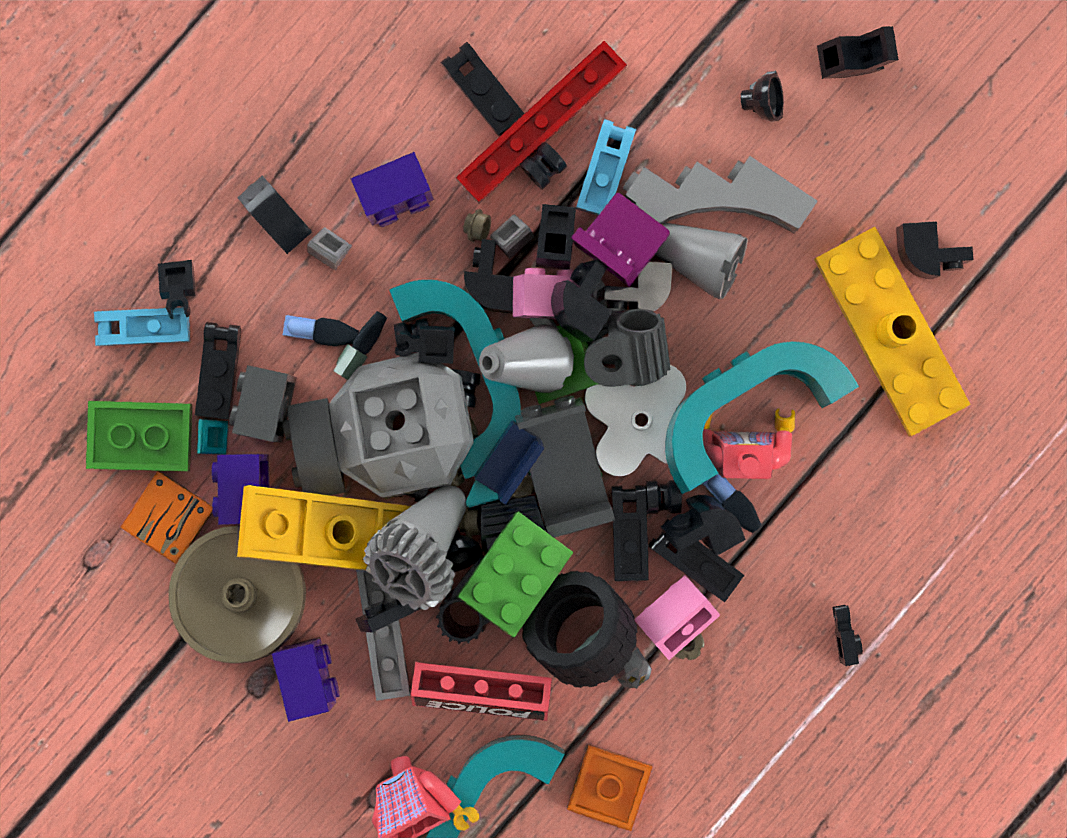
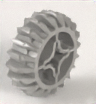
M391 523L388 527L384 526L373 535L364 550L366 555L363 560L368 565L366 571L373 575L372 581L378 583L382 587L381 591H386L390 595L391 600L394 598L399 600L402 606L409 604L414 610L419 607L427 610L429 607L434 608L437 604L441 603L451 591L455 576L454 571L451 569L453 563L446 559L447 552L440 550L437 546L438 542L431 541L427 533L424 535L419 533L415 526L411 529L404 523L399 526Z

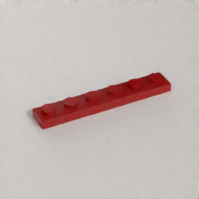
M603 41L456 177V180L478 204L481 203L520 167V164L533 155L544 142H547L625 70L627 64Z

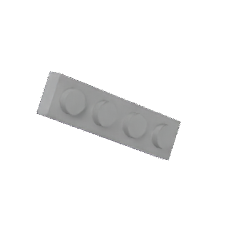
M356 570L363 615L365 614L364 609L372 604L383 602L385 605L395 600V598L391 600L390 595L386 591H381L382 587L372 581V574L367 571ZM400 620L373 633L366 632L376 701L410 696L411 691Z

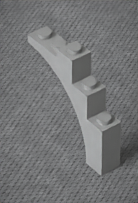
M749 156L744 164L738 160L728 175V178L732 180L731 184L699 162H696L692 169L686 166L675 182L680 186L679 189L645 167L640 174L633 172L623 186V189L627 191L625 197L660 224L694 213L725 211L746 213L766 219L795 233L817 203L816 199L751 156Z

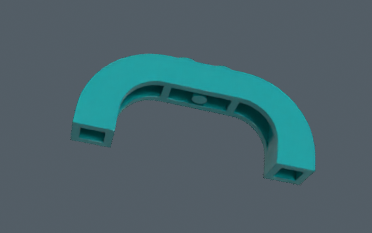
M417 280L389 289L399 316L404 323L429 314H442L457 321L466 333L478 366L482 350L504 339L500 327L493 330L491 322L482 306L470 294L453 284L438 280ZM483 375L492 398L493 414L486 430L480 436L473 439L474 443L460 465L465 479L471 478L476 474L511 421L516 422L515 416L521 414V403L516 386L488 380Z
M783 342L769 346L752 356L746 351L730 361L733 368L724 373L718 368L703 377L702 380L705 384L691 393L677 407L669 422L666 433V460L670 473L681 493L684 494L718 474L703 444L705 423L715 410L764 380L777 375H788L802 381L811 390L820 407L824 408L859 387L851 372L835 355L819 346L804 342Z
M509 735L501 737L479 748L466 761L457 778L451 775L446 785L461 800L459 805L462 808H474L487 783L503 772H525L549 785L565 752L563 748L536 736ZM452 812L449 813L450 820L428 831L425 838H457L461 830H458L454 825L453 819L455 815ZM463 815L464 820L467 821L468 817Z

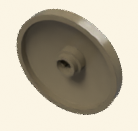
M229 526L213 530L192 543L178 560L169 585V609L174 625L181 637L191 648L203 656L226 663L253 662L269 656L282 647L298 627L306 601V585L300 564L237 557L240 526Z

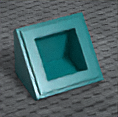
M199 419L197 453L227 454L228 421Z
M475 480L467 497L466 505L470 508L498 500L499 497L496 492Z

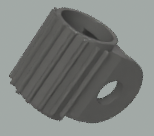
M631 309L618 314H610L596 339L587 342L588 349L584 356L585 371L594 382L608 387L648 385L661 380L664 375H667V371L670 370L664 318H660V314H656L653 311ZM602 363L615 364V368H607Z

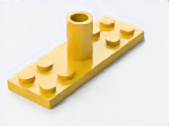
M876 227L863 232L814 259L908 436H913L971 405ZM893 321L897 322L902 328L901 338L893 333Z
M247 485L243 488L237 557L366 571L368 565L364 562L363 558L366 555L364 550L367 547V543L386 523L411 506Z

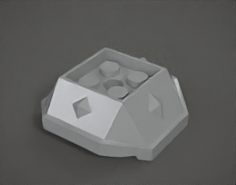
M419 352L359 366L328 404L340 471L384 499L451 485L458 468L474 443L462 377L442 363L419 362ZM403 414L405 423L401 429L395 431L393 429V421L395 417Z

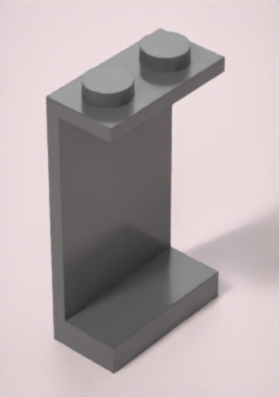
M574 396L556 399L554 401L555 405L541 408V405L526 407L521 410L520 415L515 416L519 430L524 428L541 438L545 447L531 467L530 474L546 532L554 538L615 521L585 416V405L581 398L575 399Z

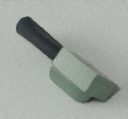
M376 311L362 327L353 341V345L347 344L336 362L337 366L333 371L348 380L355 370L362 366L367 359L366 354L370 352L379 338L388 317Z

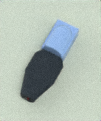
M289 315L285 316L283 328L284 336L314 340L317 344L333 347L353 344L359 333V330L339 320L328 318L315 320Z
M717 474L702 483L738 519L742 528L754 533L762 526L753 504L741 491L736 490L726 478Z

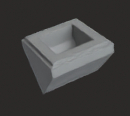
M514 214L494 231L490 238L496 241V245L510 259L531 241L534 235L532 230Z
M324 227L309 241L307 250L309 254L336 271L352 245Z

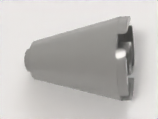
M664 223L663 226L670 231V236L659 248L655 256L665 263H672L673 269L712 297L723 299L737 276L735 270L738 263L742 264L748 239L741 236V234Z
M537 325L485 347L479 358L480 370L488 380L536 392L551 393L560 390L564 386L562 383L566 376H571L574 360L571 343L567 337H562L557 331L560 329L556 326Z
M447 485L439 487L390 520L385 526L388 527L391 523L398 526L404 523L409 529L415 526L419 533L423 535L427 533L431 541L438 542L437 546L440 550L448 552L467 508L465 494L456 486Z

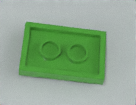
M88 401L86 469L190 471L192 404Z
M515 512L456 597L514 638L574 552L520 512Z

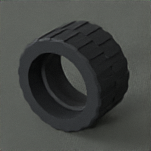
M570 571L566 574L561 573L555 578L523 624L522 637L529 653L554 677L566 685L570 684L574 687L582 688L583 686L594 687L602 682L605 683L624 669L623 667L630 661L633 649L636 647V633L638 631L633 612L604 579L586 571ZM590 606L603 607L604 619L595 639L579 651L557 653V635L565 620L582 608Z

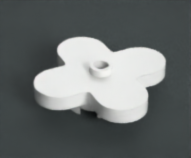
M670 365L667 375H664L661 380L648 385L608 387L598 384L586 389L585 405L588 411L607 426V430L596 448L597 461L603 471L613 476L628 475L637 469L646 454H651L667 464L665 439L668 425L686 393L685 378L676 367ZM640 413L645 414L648 418L647 424L643 427L635 423V417Z

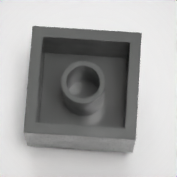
M247 365L246 372H240L237 382V392H241L238 406L233 405L230 413L229 425L234 426L232 433L282 443L284 438L283 421L288 420L287 406L291 405L297 377Z

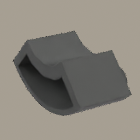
M328 398L288 405L289 420L283 421L286 440H292L297 466L292 468L294 485L296 488L302 487V491L306 493L321 495L345 493L344 473L339 468Z

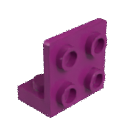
M616 193L586 231L579 227L571 239L578 249L593 260L598 259L608 267L607 271L629 287L670 236V231L622 194Z

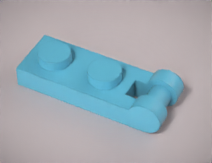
M606 119L603 121L576 206L578 210L597 216L617 192L636 129L626 126V129L614 126V122ZM609 138L621 142L619 150L606 146Z
M184 307L173 310L174 319L169 317L166 308L94 312V322L98 323V335H95V346L190 342L189 317H186ZM111 322H119L120 334H112Z

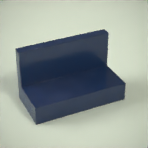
M512 420L474 475L475 480L496 492L499 500L506 505L545 447L541 438L525 428L519 430L517 423Z

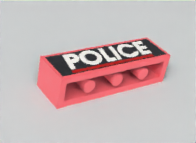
M415 662L411 700L413 706L547 721L552 678Z

